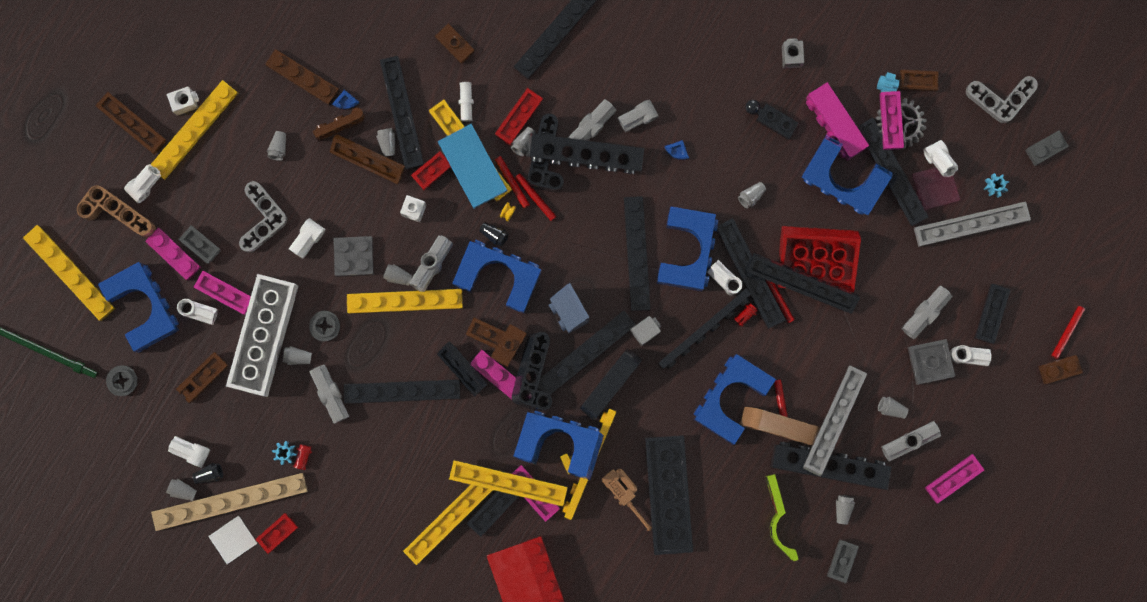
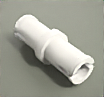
M471 82L460 83V121L463 122L473 121L472 104H474V100L472 99Z

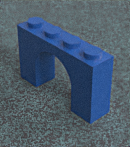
M826 135L802 175L804 182L810 186L816 185L821 188L820 191L828 196H835L837 201L843 205L849 204L854 207L853 210L861 215H869L891 180L893 173L876 163L862 185L856 188L839 186L833 180L830 169L843 144Z
M670 207L666 228L693 234L700 243L701 253L699 259L688 266L661 263L657 284L703 291L704 287L708 286L709 276H706L707 268L710 269L712 257H709L710 249L713 250L715 245V239L712 238L713 231H717L718 220H715L716 214Z
M475 240V242L470 241L452 284L472 292L477 277L484 267L493 263L503 264L513 272L515 279L506 307L524 314L541 274V269L538 268L539 265L528 261V264L521 262V258L513 254L510 257L503 254L504 251L495 247L492 250L486 248V244Z
M140 262L98 284L106 301L111 303L135 291L144 292L149 297L152 304V312L149 319L143 325L125 334L132 350L138 353L179 331L177 327L179 323L176 317L168 311L170 306L165 298L162 299L159 294L161 291L156 281L153 282L150 277L152 275L150 268Z
M737 354L734 357L730 356L724 365L727 367L723 374L720 372L714 380L716 386L713 390L709 389L704 396V399H706L704 405H699L694 412L696 416L694 420L732 445H735L745 428L728 418L721 410L720 395L723 389L729 384L741 383L760 395L766 396L776 380Z
M534 411V414L527 412L513 457L536 465L544 441L554 433L564 432L569 434L574 442V452L568 473L590 480L604 437L599 432V429L592 426L583 428L580 423L574 421L565 423L562 418L557 416L547 418L544 413Z

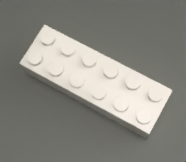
M257 274L226 387L268 397L298 285Z

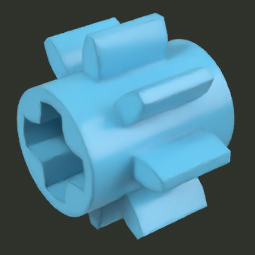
M887 72L885 76L881 75L877 89L881 92L897 91L899 80L895 79L896 74Z
M994 173L991 175V179H985V182L988 184L984 190H988L989 196L996 194L998 198L1001 196V192L1005 193L1008 191L1005 186L1009 181L1003 179V174L996 177ZM995 182L998 183V184H997V187H998L997 189L994 188V187H995V184H994Z
M288 441L284 442V446L276 443L278 448L277 450H272L273 453H276V457L273 460H281V465L285 464V460L293 463L291 458L297 456L296 453H293V449L296 446L289 447ZM282 449L288 450V452L286 453L287 457H281V454L283 453Z

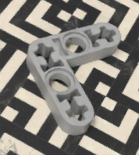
M1027 76L1018 83L1005 100H1002L984 84L974 81L967 86L966 95L998 122L1008 123L1035 92L1038 83L1035 78ZM1030 82L1031 88L1027 89L1024 93L1021 92L1026 86L1025 83ZM978 87V93L973 94L972 88ZM985 92L986 95L980 100L979 98ZM1013 95H1018L1021 98L1019 105L1012 102ZM986 98H993L995 105L988 107L985 104ZM1008 107L1012 108L1007 113V116L1003 118L1002 112H1004Z
M255 181L247 183L245 194L265 218L243 235L239 241L240 248L248 253L258 249L287 224L285 213L264 188ZM252 186H253L254 188H257V187H258L257 192H258L262 197H260V198L258 199V197H257L255 194H253V193L250 194V193H251V189H250V188H251ZM264 200L271 202V207L268 210L261 208V203ZM276 215L279 217L282 215V222L280 224L278 222H275L272 225L275 227V229L272 230L271 226H269L267 222L269 221L272 224L275 221L274 217ZM262 226L268 228V234L264 237L258 234V230ZM253 233L257 238L260 239L259 242L256 239L252 241L251 248L244 247L246 245L245 240L251 241L252 239H254V237L252 236Z

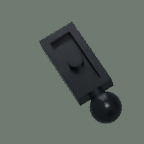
M749 100L745 105L747 113L759 115L756 119L757 122L787 140L790 139L798 125L797 121L767 103L763 108L760 107V103L757 100Z

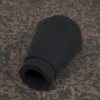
M486 222L481 225L479 230L495 246L499 245L502 247L509 236L506 229Z
M211 463L192 474L195 484L218 482L223 478L221 465L219 463Z

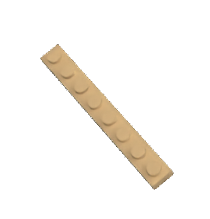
M304 473L151 513L155 531L305 493L308 490Z

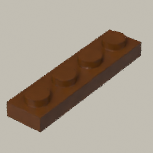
M276 49L265 64L266 67L328 106L339 92L337 87Z
M109 92L95 105L154 155L167 141Z
M338 134L333 138L330 153L396 184L401 181L405 168L404 165Z

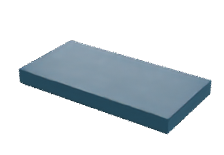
M472 124L437 141L473 209L507 192Z

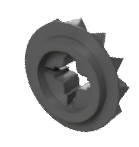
M320 311L311 318L309 329L315 339L323 342L330 341L338 335L340 322L332 312ZM326 318L327 324L333 326V328H327L324 334L323 329L317 327V325L324 324Z
M116 366L108 373L106 385L112 394L127 396L137 386L138 377L130 367ZM121 375L123 378L129 379L124 383V387L122 384L115 383L121 379Z

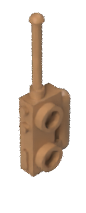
M622 469L611 470L602 478V482L615 495L614 498L620 501L619 504L630 507L647 528V531H651L652 527L649 526L631 502L635 497L634 493L637 491L636 485ZM619 478L626 485V487L628 488L627 490H625L623 486L619 483Z

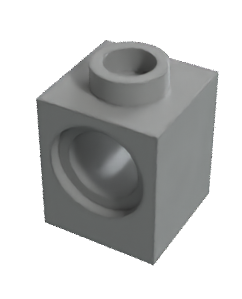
M792 38L787 39L783 43V68H802L804 64L803 41ZM788 50H795L797 56L789 55Z
M648 316L630 331L642 346L661 332L659 329L661 325L655 317L652 319Z

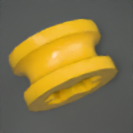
M507 202L499 217L506 218L508 222L516 207H511L510 203Z

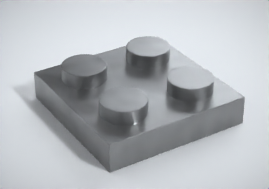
M372 236L334 238L336 277L374 275Z
M947 339L908 347L916 385L955 377Z

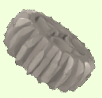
M904 98L901 103L902 122L904 123L903 149L906 148V144L912 147L913 142L918 143V137L922 138L924 135L922 131L926 129V126L922 125L926 122V119L921 118L924 112H918L920 109L919 105L915 108L913 107L914 101L907 104V98ZM879 109L877 112L879 116L875 118V121L879 122L877 124L880 128L879 133H882L881 110ZM904 111L909 113L912 118L906 117ZM915 125L912 135L905 137L906 128Z

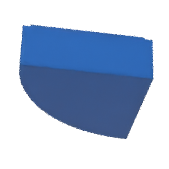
M344 90L332 105L336 108L347 110L357 106L359 101Z
M683 140L664 147L666 152L675 159H689Z

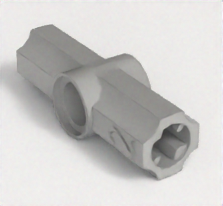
M604 99L592 113L587 114L582 119L579 127L568 138L589 141L591 137L594 138L602 130L609 118L615 114L616 109L609 101Z
M438 235L429 252L421 257V265L409 284L416 290L425 292L434 275L441 271L442 262L452 248L453 243L446 237ZM435 261L432 266H428L430 262Z
M939 286L927 300H924L914 311L915 314L901 329L909 337L915 339L927 325H930L938 317L939 311L953 296L946 288Z
M321 365L309 371L318 389V396L322 404L326 406L333 423L336 424L350 417L341 399L340 390L336 383L333 382L327 367Z
M932 421L881 446L887 460L892 461L941 437V433L936 423ZM909 436L915 439V444L912 447L907 443Z

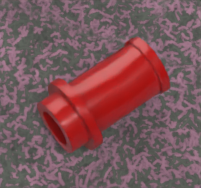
M751 303L745 304V308L733 319L742 327L753 315H757L756 312L758 310Z
M300 444L297 447L298 453L293 467L305 470L309 454L312 451H310V446Z

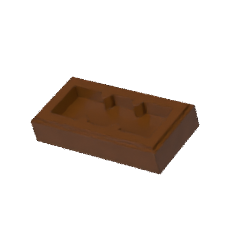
M449 23L435 35V38L460 64L475 52Z
M900 70L899 90L937 92L939 72Z
M510 324L491 358L508 367L527 333Z

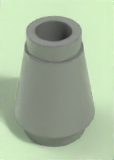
M527 127L512 142L511 149L516 154L524 156L527 153L528 136L530 133L536 134L532 128Z
M392 128L378 130L376 137L385 157L395 155V133H393Z
M281 131L275 132L267 149L268 158L275 161L283 160V157L286 155V133Z
M758 182L740 192L739 202L747 209L753 207L766 191V187L763 183Z
M388 264L383 276L387 282L409 286V282L413 275H410L395 264L393 266Z
M292 346L290 348L285 347L283 363H288L287 365L310 364L312 353Z
M882 397L878 404V411L882 415L905 419L908 414V408L891 397Z
M172 479L166 491L167 494H170V497L193 501L197 490L179 479Z
M839 495L838 499H836L837 523L848 524L855 505L854 497Z

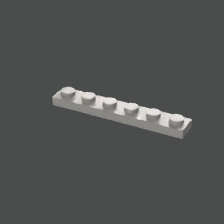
M1026 202L915 227L914 232L918 247L1027 222L1031 219Z
M852 366L848 367L803 469L818 476L822 475L867 373Z

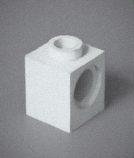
M189 87L167 94L172 111L177 116L198 108V95L196 91H192ZM183 97H188L186 104H181Z
M406 195L400 214L402 217L420 223L426 203Z

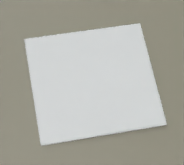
M239 516L208 536L226 564L257 544Z

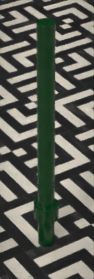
M0 327L1 336L64 364L78 374L83 373L94 379L98 376V372L86 367L85 363L73 361Z

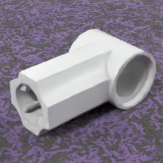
M942 140L923 149L927 161L930 164L933 163L943 177L949 178L958 170V165L949 155L948 149Z
M150 164L146 165L136 178L126 184L124 190L137 203H141L149 196V190L161 177L160 171Z
M307 219L289 250L303 259L313 244L321 239L325 229L312 219Z
M719 260L714 263L707 273L728 295H738L742 289V281L734 276ZM736 282L739 288L736 291H732L728 288V284Z
M182 299L177 304L178 312L185 317L211 325L216 320L218 312L216 308L189 299ZM190 303L192 305L191 311L184 313V305Z
M960 345L950 350L951 360L956 364L989 366L991 361V351L989 349ZM958 350L963 351V359L958 358Z
M175 436L169 445L168 452L202 468L210 449Z

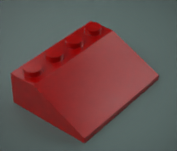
M782 226L779 263L854 292L861 237L859 232L854 230Z
M542 536L486 555L503 602H565Z

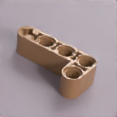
M101 186L91 187L77 206L78 215L88 221L95 220L104 209L142 237L149 238L156 231L154 223ZM100 191H102V192H103L102 198L99 199V200H97V199H96L97 193L100 192ZM118 202V208L112 211V204ZM87 207H91V213L89 215H85V209ZM133 213V219L127 222V215ZM142 223L148 228V230L144 231V229L138 226V224Z
M744 407L740 422L742 427L763 431L813 446L820 431L818 426L751 407Z

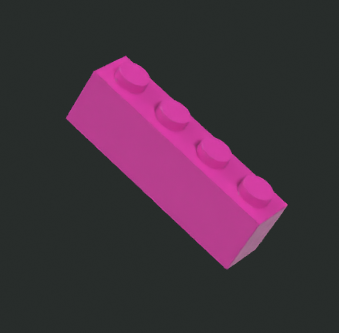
M828 82L808 94L806 104L811 111L814 110L816 113V119L820 126L825 127L828 136L843 144L838 153L841 158H845L848 161L868 148V143Z

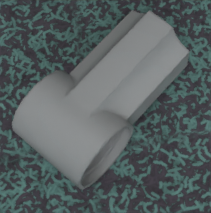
M649 99L637 105L635 109L618 117V120L626 133L643 123L648 124L654 121L659 116Z

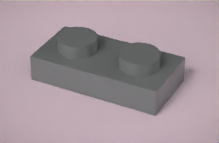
M1057 131L1025 149L1033 165L1036 166L1069 146L1061 132Z
M192 225L178 239L207 264H210L221 251L220 248Z
M839 539L827 577L846 583L859 546Z

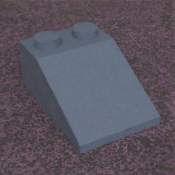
M570 283L550 298L551 304H549V307L554 315L557 313L561 320L558 323L563 331L567 330L569 334L589 323V316Z

